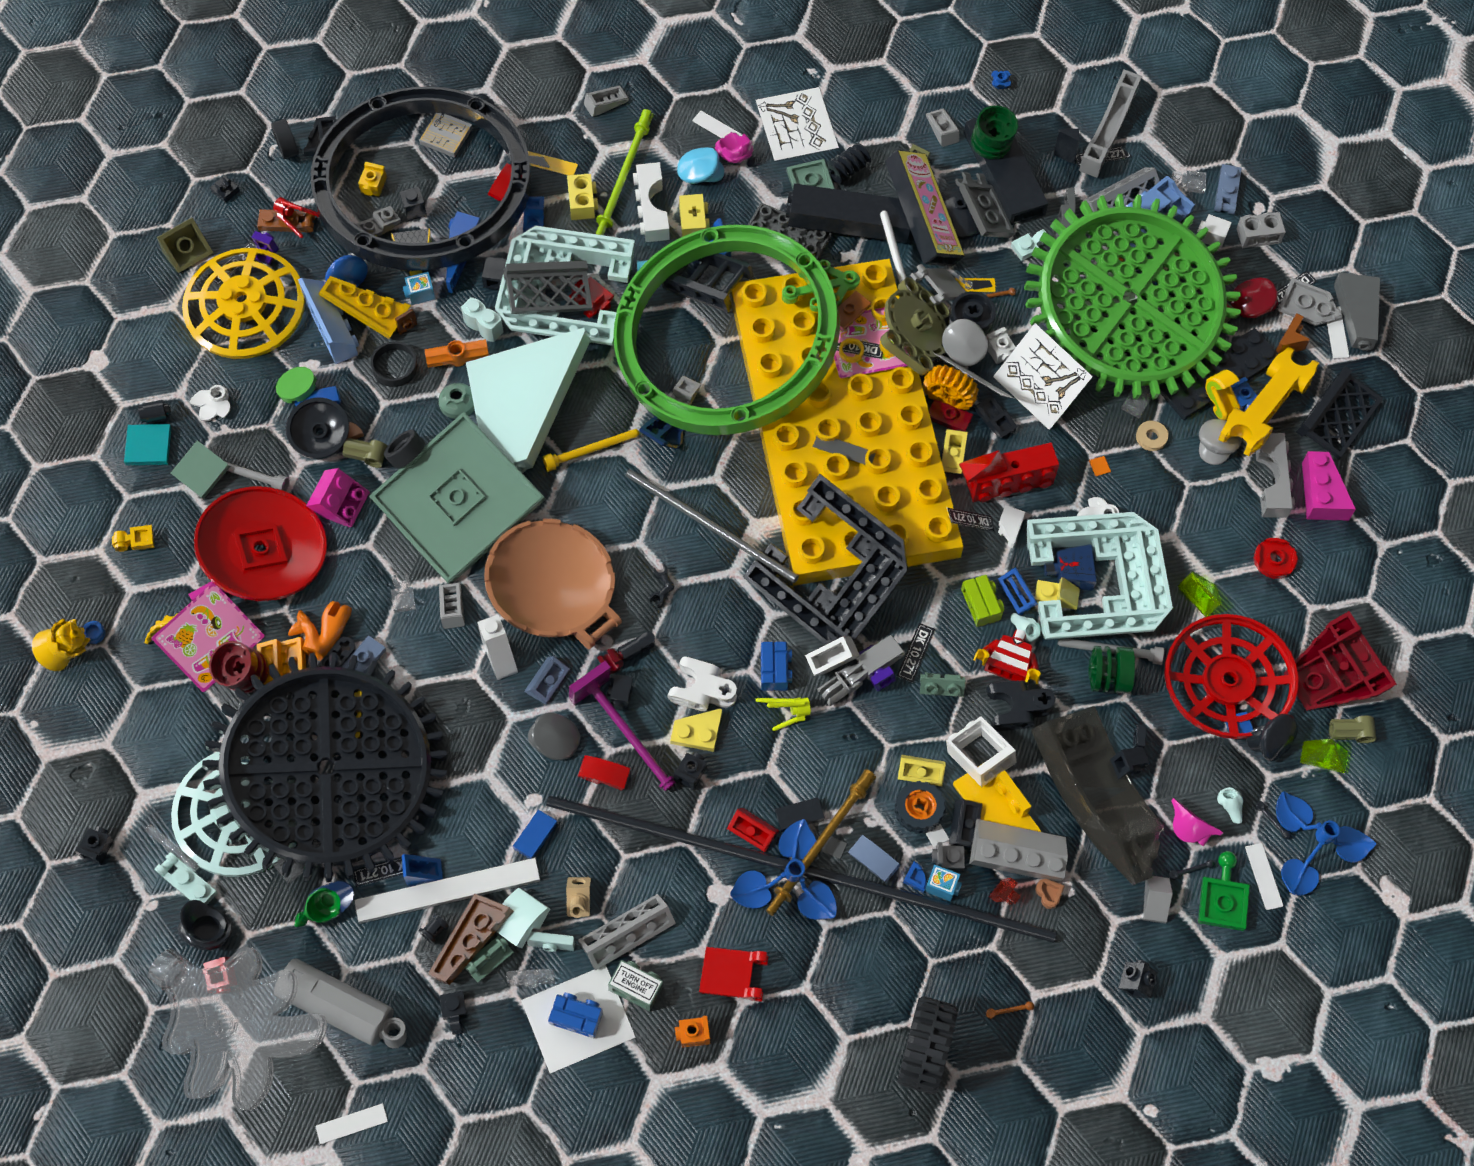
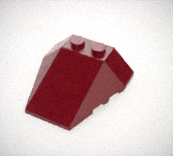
M1350 611L1330 621L1320 635L1295 660L1298 672L1297 696L1307 711L1377 697L1397 686L1386 666L1382 665L1367 642L1360 626ZM1288 669L1283 673L1284 675H1288Z

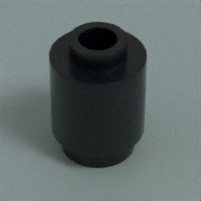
M164 400L143 403V406L138 407V412L142 423L147 422V424L168 420V415H171V408L169 403H165Z

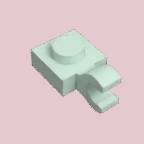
M1044 229L1038 231L1032 238L1029 234H1026L1011 242L1012 249L1021 261L1030 257L1035 247L1044 244L1039 240L1043 232H1046Z

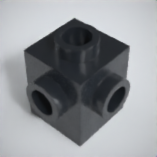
M1142 960L1125 962L1119 989L1131 997L1151 999L1158 972L1152 969L1148 962Z

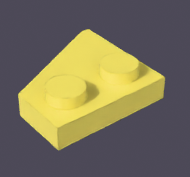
M722 709L675 720L670 744L714 752Z

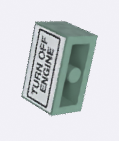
M621 960L608 984V991L650 1012L663 988V981L660 980L661 977L651 971L646 973L640 970V966L632 961L626 963Z

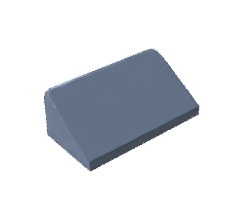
M555 656L548 657L524 692L547 704L570 668Z

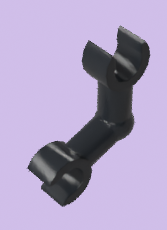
M664 563V572L658 573L654 567L656 578L661 579L664 586L659 592L652 593L649 598L650 603L655 598L660 599L657 603V608L663 606L664 598L675 587L668 576V569Z

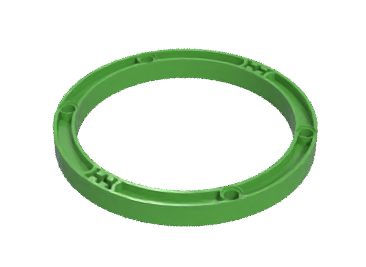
M722 225L699 230L675 240L654 254L637 271L623 293L617 309L613 334L614 349L620 370L629 388L650 413L660 420L685 431L708 435H730L758 429L777 421L800 406L815 391L833 362L840 335V318L833 287L827 273L818 260L801 244L779 232L762 227ZM734 251L763 254L775 258L795 270L809 285L817 300V332L813 346L801 367L774 392L751 403L736 407L701 408L687 405L667 396L657 389L645 376L639 365L636 347L639 321L653 293L677 270L700 258ZM745 417L744 420L738 421L740 418Z

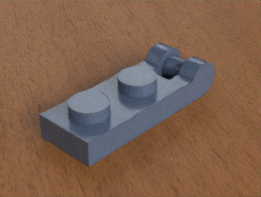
M1222 164L1214 211H1228V214L1234 215L1241 167Z

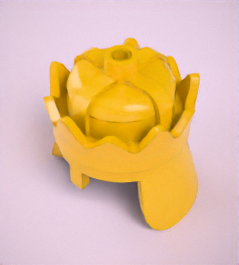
M63 618L55 622L52 628L40 631L35 635L32 641V651L36 660L43 667L51 671H61L68 665L70 659L86 651L85 646L89 643L90 638H87L84 634V628L77 626L76 619L66 621Z

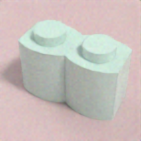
M470 297L461 306L465 324L469 328L479 331L484 339L495 342L503 333L500 316L495 311L486 309L484 304L478 299Z

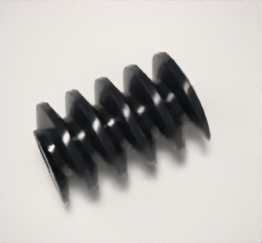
M855 143L852 147H849L846 151L828 161V170L831 177L836 183L840 184L842 179L846 180L848 175L852 176L854 170L858 172L860 171V166L864 168L866 167V162L871 163L870 154L862 144Z

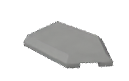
M1291 278L1278 308L1279 312L1295 317L1296 313L1304 316L1302 321L1315 326L1342 318V314L1333 302L1334 299L1330 292Z

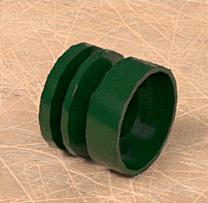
M998 105L984 108L978 115L971 136V145L975 152L987 159L1004 157L1010 151L1018 129V120L1015 114L1008 108Z
M1093 646L1088 667L1091 691L1099 692L1101 685L1102 691L1108 692L1110 683H1113L1114 692L1131 693L1135 676L1133 648L1117 647L1113 657L1109 646L1104 647L1103 654L1101 646Z

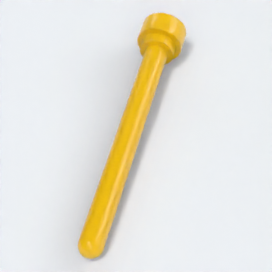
M633 429L557 456L551 453L544 455L542 458L547 472L555 470L560 463L638 437L639 430Z

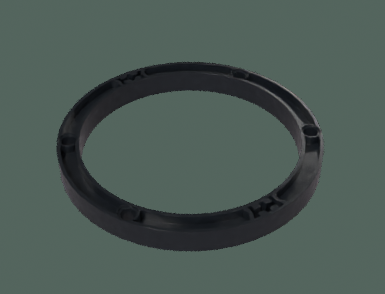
M430 86L410 87L372 97L350 109L330 127L319 143L313 158L311 187L317 212L323 225L330 235L346 250L361 259L388 268L412 271L433 270L457 265L479 256L495 246L514 228L521 218L529 199L531 170L528 150L522 135L514 123L497 107L482 98L455 89ZM419 113L447 114L478 125L500 143L512 166L510 183L502 201L481 223L462 234L448 239L428 243H401L379 238L352 223L341 212L332 196L333 175L346 149L364 132L393 118Z

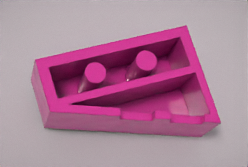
M1308 451L1302 462L1307 519L1349 521L1356 509L1330 453Z

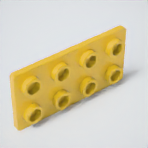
M1005 770L997 774L996 778L983 787L968 773L953 782V786L963 799L982 803L980 820L1041 832L1028 814L1031 805Z

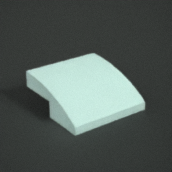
M517 888L502 903L510 907L514 912L496 932L515 946L523 948L532 929H540L550 908L521 888Z

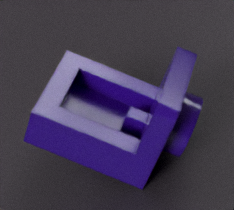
M257 231L253 233L251 238L257 246L256 248L273 253L278 252L279 248L272 235ZM257 254L255 260L270 265L274 259L261 254Z

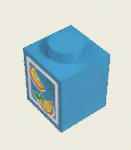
M428 272L405 277L406 286H403L405 298H410L411 305L435 300Z
M934 865L925 892L951 902L953 895L958 896L962 885L961 882H958L960 874Z

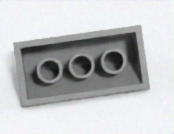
M980 819L976 820L969 864L1039 879H1049L1054 882H1060L1065 878L1068 858L1066 837Z

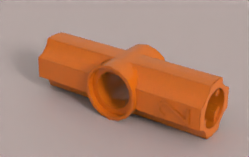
M486 339L466 343L454 340L447 346L425 349L428 368L448 364L460 367L466 361L489 356Z

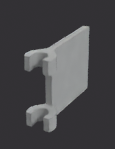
M919 264L917 266L918 271L910 275L915 282L926 278L938 293L930 297V300L935 305L945 300H955L960 294L966 292L946 268H925L923 264Z

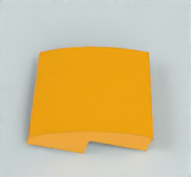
M298 637L282 642L274 639L257 644V650L266 657L268 667L274 664L281 676L291 673L288 665L290 657L295 658L299 670L306 669V656L303 651L305 640ZM270 672L268 673L267 680L265 681L264 685L273 680L270 676Z

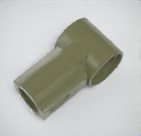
M348 438L343 446V456L364 461L371 467L380 468L385 459L384 452L387 445L378 440H372L369 443Z
M1359 716L1355 719H1331L1329 734L1333 740H1356L1358 743H1371L1377 739L1374 717Z

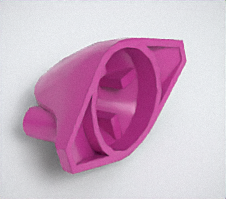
M1175 798L1172 799L1175 809L1173 829L1181 840L1189 843L1198 842L1200 845L1205 846L1211 835H1222L1224 833L1197 817Z

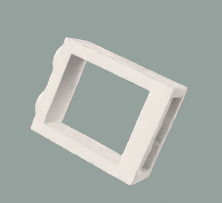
M982 717L975 721H970L964 729L958 733H953L946 740L948 754L981 787L996 778L997 774L1017 763L1016 750ZM982 735L999 753L977 768L960 750Z

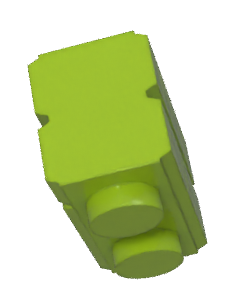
M987 575L964 581L961 590L976 627L1001 620L1004 605L1001 599L997 600L994 581H989Z

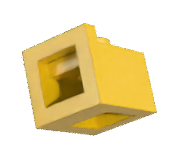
M365 162V168L358 182L360 192L368 196L374 195L379 197L387 179L385 167Z

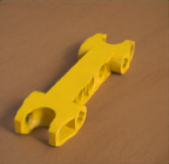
M1291 347L1279 353L1266 372V375L1272 379L1245 412L1238 408L1233 409L1218 440L1224 443L1234 436L1243 438L1247 442L1243 454L1251 456L1254 452L1261 449L1273 430V427L1267 425V423L1293 390L1301 394L1306 392L1319 362L1312 360L1305 366L1294 363L1291 358L1295 350Z

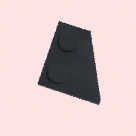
M336 116L316 118L313 130L308 137V143L303 149L304 157L315 155L323 136L337 121Z

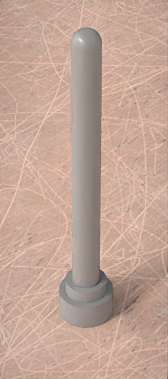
M226 462L230 465V468L227 470L228 472L269 484L272 488L285 492L289 487V477L283 475L272 477Z
M1068 638L1058 639L1059 646L1092 651L1093 646H1101L1103 652L1104 647L1109 646L1111 654L1115 653L1117 647H1124ZM1163 647L1150 648V650L1133 648L1135 657L1147 658L1148 661H1152V664L1162 665Z

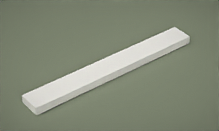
M532 858L355 900L359 924L464 900L472 898L474 894L481 896L540 882L536 859Z

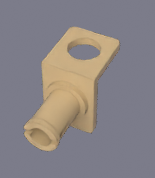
M590 877L568 878L566 887L568 917L580 918L590 916ZM582 882V883H584V884H579V885H578V884H573V883Z

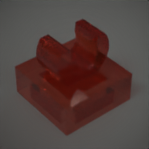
M1012 878L1002 879L989 897L995 902L1005 901L1009 905L1012 902L1016 904L1020 895L1014 891V888L1018 883Z

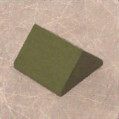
M193 217L157 237L163 254L178 273L213 253Z

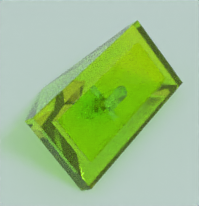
M1194 571L1178 585V588L1205 617L1210 616L1222 604L1216 585Z
M1333 739L1304 741L1300 763L1345 773L1348 751Z

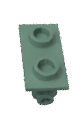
M925 672V674L920 675L921 685L919 694L963 697L966 680L960 674H945L944 678H940V674Z
M497 936L475 955L465 969L479 983L514 952L504 938Z

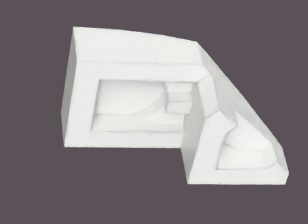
M1005 505L999 521L1000 528L998 533L1000 536H1005L1008 540V546L1013 548L1025 511Z

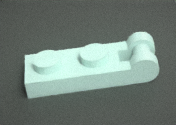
M171 852L165 857L166 860L161 865L158 864L154 869L189 900H200L208 904L218 894L213 887ZM174 865L178 869L171 875L168 870Z

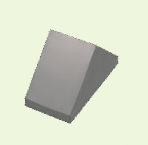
M1146 875L1143 920L1159 923L1167 922L1172 898L1169 878Z

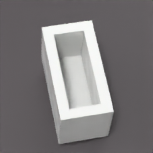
M843 636L805 656L813 674L824 675L856 659L859 653L851 636Z

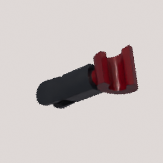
M645 632L636 639L618 647V652L615 648L607 650V655L598 656L597 659L600 663L606 661L611 667L609 675L614 674L623 666L624 662L652 649L655 645V635L652 632Z

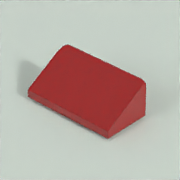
M744 808L737 809L727 827L728 830L764 852L767 851L779 832L778 829Z

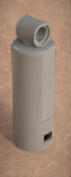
M297 958L292 959L280 975L275 987V996L371 1046L378 1044L381 1039L390 1048H399L406 1042L405 1024L399 1018H393L394 1010L387 1004ZM396 1029L400 1031L397 1036L392 1037L388 1035L391 1030Z

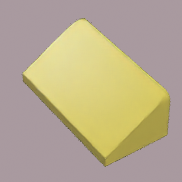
M901 755L898 779L911 782H929L931 785L942 787L946 763L944 761Z

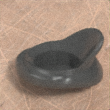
M549 712L542 714L535 720V723L528 732V741L530 745L545 757L553 760H565L573 756L580 744V733L571 720L562 715Z

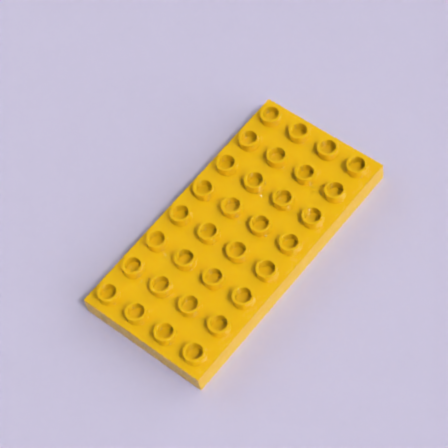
M890 259L833 267L842 272L854 271L860 277L859 285L854 290L846 292L842 303L857 291L871 302V307L868 310H871L872 316L879 321H886L885 315L878 314L875 309L885 307L887 299L898 291ZM798 273L738 282L731 292L734 301V317L753 401L774 392L787 382L801 367L813 346L818 326V312L810 309V300L815 297L814 294L798 296V300L794 304H786L782 300V290L786 286L792 285L797 288L808 285L803 278L799 277ZM827 274L829 280L836 279L835 277ZM840 287L833 288L834 293H837ZM847 338L841 342L839 355L844 361L855 363L862 359L864 345L860 340ZM880 341L881 351L887 356L894 357L892 353L883 347ZM848 344H855L860 348L861 352L857 356L850 357L845 355L842 349ZM833 359L820 385L800 406L777 421L759 428L786 555L789 556V568L792 572L799 575L798 580L793 583V586L849 577L853 575L862 563L860 559L846 549L858 531L827 507L816 522H812L797 510V507L808 494L807 490L819 474H822L904 539L908 567L961 558L963 543L958 524L951 523L947 508H954L920 375L909 366L867 374L859 373L851 377L839 378L836 363ZM816 437L823 441L838 439L868 449L865 456L866 465L847 459L840 453H829L813 447ZM873 453H876L873 462L871 463L869 461V456Z

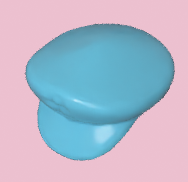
M709 147L698 148L687 152L681 157L678 162L677 173L681 180L690 184L717 182L724 176V166L719 161V155L715 149Z

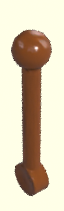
M1010 288L1007 291L985 295L989 298L1008 294L1013 296L1016 294V290Z
M1028 1001L1025 1005L995 1011L988 1009L986 1016L989 1019H993L995 1015L1024 1009L1031 1011L1034 1009V1004Z

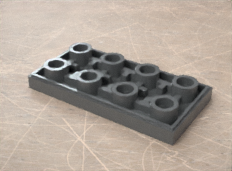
M760 203L748 225L770 229L790 237L806 248L819 261L832 238L833 232L788 226L789 218H785V212Z

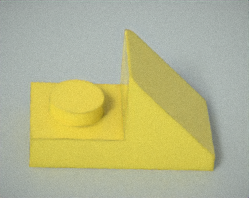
M946 430L942 456L944 472L962 473L959 464L964 460L968 432Z
M1061 577L1059 583L1038 580L1035 599L1037 603L1039 601L1060 600L1062 608L1077 610L1080 589L1063 577Z

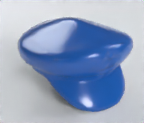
M355 255L340 257L328 268L325 281L332 276L358 287L367 276L368 266L363 259Z

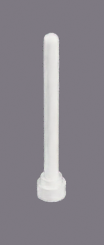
M882 211L880 213L898 280L901 283L906 278L888 212Z

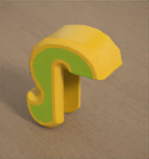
M1223 370L1208 378L1205 386L1210 400L1215 404L1213 411L1222 420H1227L1234 408L1240 409V405L1231 385L1240 380L1235 373L1229 370Z

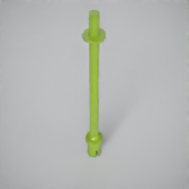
M642 110L640 119L634 126L635 137L605 212L596 218V222L599 224L596 235H604L606 228L613 226L611 215L641 140L650 130L649 125L654 116L650 110Z

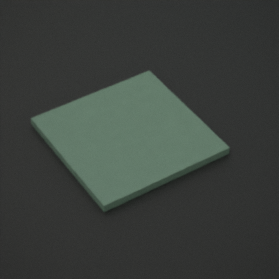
M465 412L432 439L412 462L400 468L369 496L448 584H452L487 553L505 532L517 526L545 500V497Z

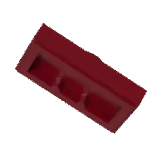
M934 399L929 410L932 422L957 431L966 432L973 417V414L936 399Z

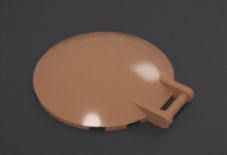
M543 519V521L535 522L527 521L505 532L491 548L484 572L486 591L496 611L514 627L529 634L542 637H562L573 634L587 649H591L595 646L597 640L613 627H618L622 623L621 618L609 607L615 586V573H613L611 558L599 540L582 527L575 524L572 526L558 519ZM604 616L608 621L589 635L585 630Z

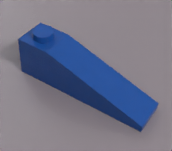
M457 211L455 217L451 218L449 222V238L472 229L480 223V218ZM467 261L447 267L446 284L449 293L453 292Z

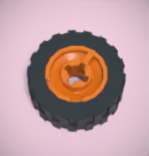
M911 782L904 786L897 795L894 809L896 819L909 832L925 834L930 830L933 831L943 819L946 807L944 805L945 799L942 796V792L935 785H931L929 782ZM918 804L923 805V806H924L923 811H922L921 809H919V808H915L916 805H918Z

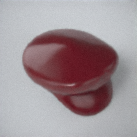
M1262 277L1254 278L1239 284L1233 291L1240 292V297L1237 301H1230L1233 308L1241 310L1239 316L1256 318L1277 308L1278 292L1271 280Z

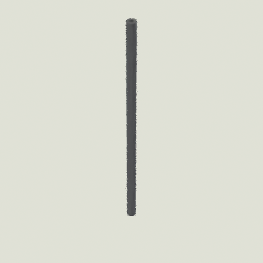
M631 469L627 471L626 477L793 583L798 580L799 575Z

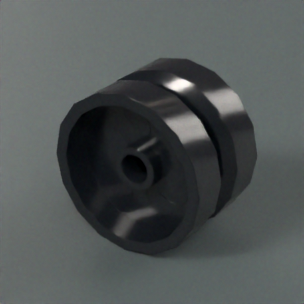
M973 291L962 293L955 298L951 306L949 324L958 319H968L975 322L987 336L993 330L996 307L993 301L985 294Z

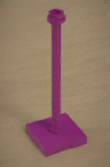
M604 661L569 686V699L575 705L588 695L593 694L661 782L659 787L667 791L675 785L674 777H668L599 689L610 680L609 673L611 667Z

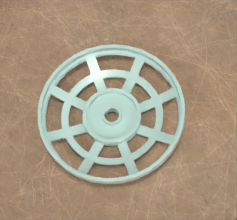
M215 752L203 760H219L220 752ZM200 761L184 777L173 800L171 813L172 828L180 848L193 863L201 869L216 875L243 877L265 871L262 868L265 855L261 848H258L254 853L257 861L256 864L239 868L220 866L223 853H244L245 848L252 841L246 836L248 841L246 845H227L230 834L239 828L235 821L219 828L222 831L218 842L209 838L202 830L212 823L217 825L216 820L220 816L229 813L227 806L224 805L217 809H211L209 815L198 820L197 808L199 800L208 802L212 798L223 795L221 788L215 794L203 791V781L219 776V770L210 773L199 784L197 789L185 787L194 774L202 768V761ZM293 779L287 782L293 784L296 782V780ZM248 780L241 782L243 786H247L250 783ZM181 796L193 798L190 808L192 824L180 831L178 825L179 800ZM243 802L244 807H248L250 805L249 802ZM291 821L288 825L290 827H295L297 823ZM197 833L198 837L206 845L215 849L211 862L209 863L197 856L187 846L184 839ZM291 843L289 847L294 848L297 844ZM275 857L269 868L278 864L283 859Z

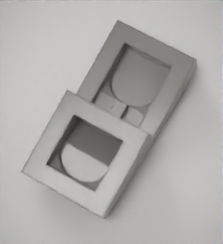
M682 376L673 388L671 398L691 405L701 384Z

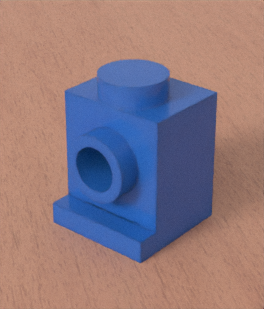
M1246 377L1231 385L1240 405V410L1243 412L1247 410L1257 397L1256 393L1247 383L1248 379Z

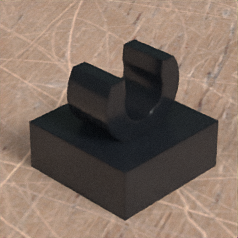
M225 175L210 187L211 192L224 203L240 191L239 187Z

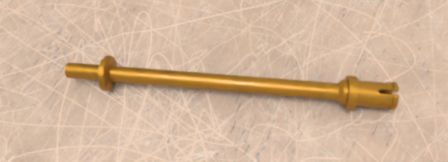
M865 769L857 782L850 786L849 797L802 860L805 871L858 799L865 798L867 795L866 791L876 779L874 773ZM788 880L782 888H775L774 892L777 896L766 910L769 915L774 916L784 901L791 902L792 896L790 892L798 881L791 882Z

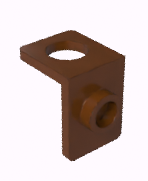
M413 309L395 318L396 330L400 335L417 325Z

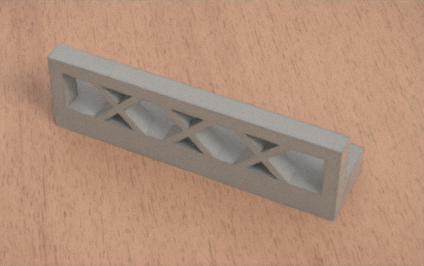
M1145 167L1085 200L1090 205L1092 211L1095 212L1098 211L1097 200L1100 196L1104 195L1106 201L1109 202L1107 204L1108 208H1113L1117 195L1125 193L1123 197L1126 207L1130 202L1134 201V199L1129 197L1133 188L1139 189L1138 195H1141L1144 191H1149L1145 189L1148 180L1152 178L1154 185L1159 183L1160 180L1155 168Z
M656 894L580 938L578 942L587 954L593 968L597 970L676 923L667 904ZM657 903L659 904V905L656 906L655 908L649 909V908H651L652 906L656 905ZM597 940L593 944L587 946V944H589L590 942Z

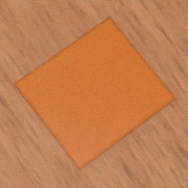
M1104 456L1089 460L1095 476L1111 472Z

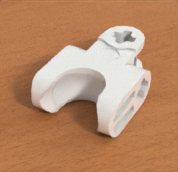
M690 657L681 658L679 663L681 671L692 676L696 681L688 688H671L667 695L671 702L698 711H707L709 703L724 708L735 704L737 699L736 685L729 679L719 677L721 672L719 667Z

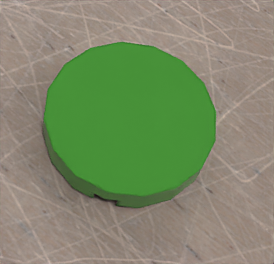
M307 367L290 369L278 380L276 392L282 401L286 403H292V401L296 400L297 402L303 401L315 390L317 378Z

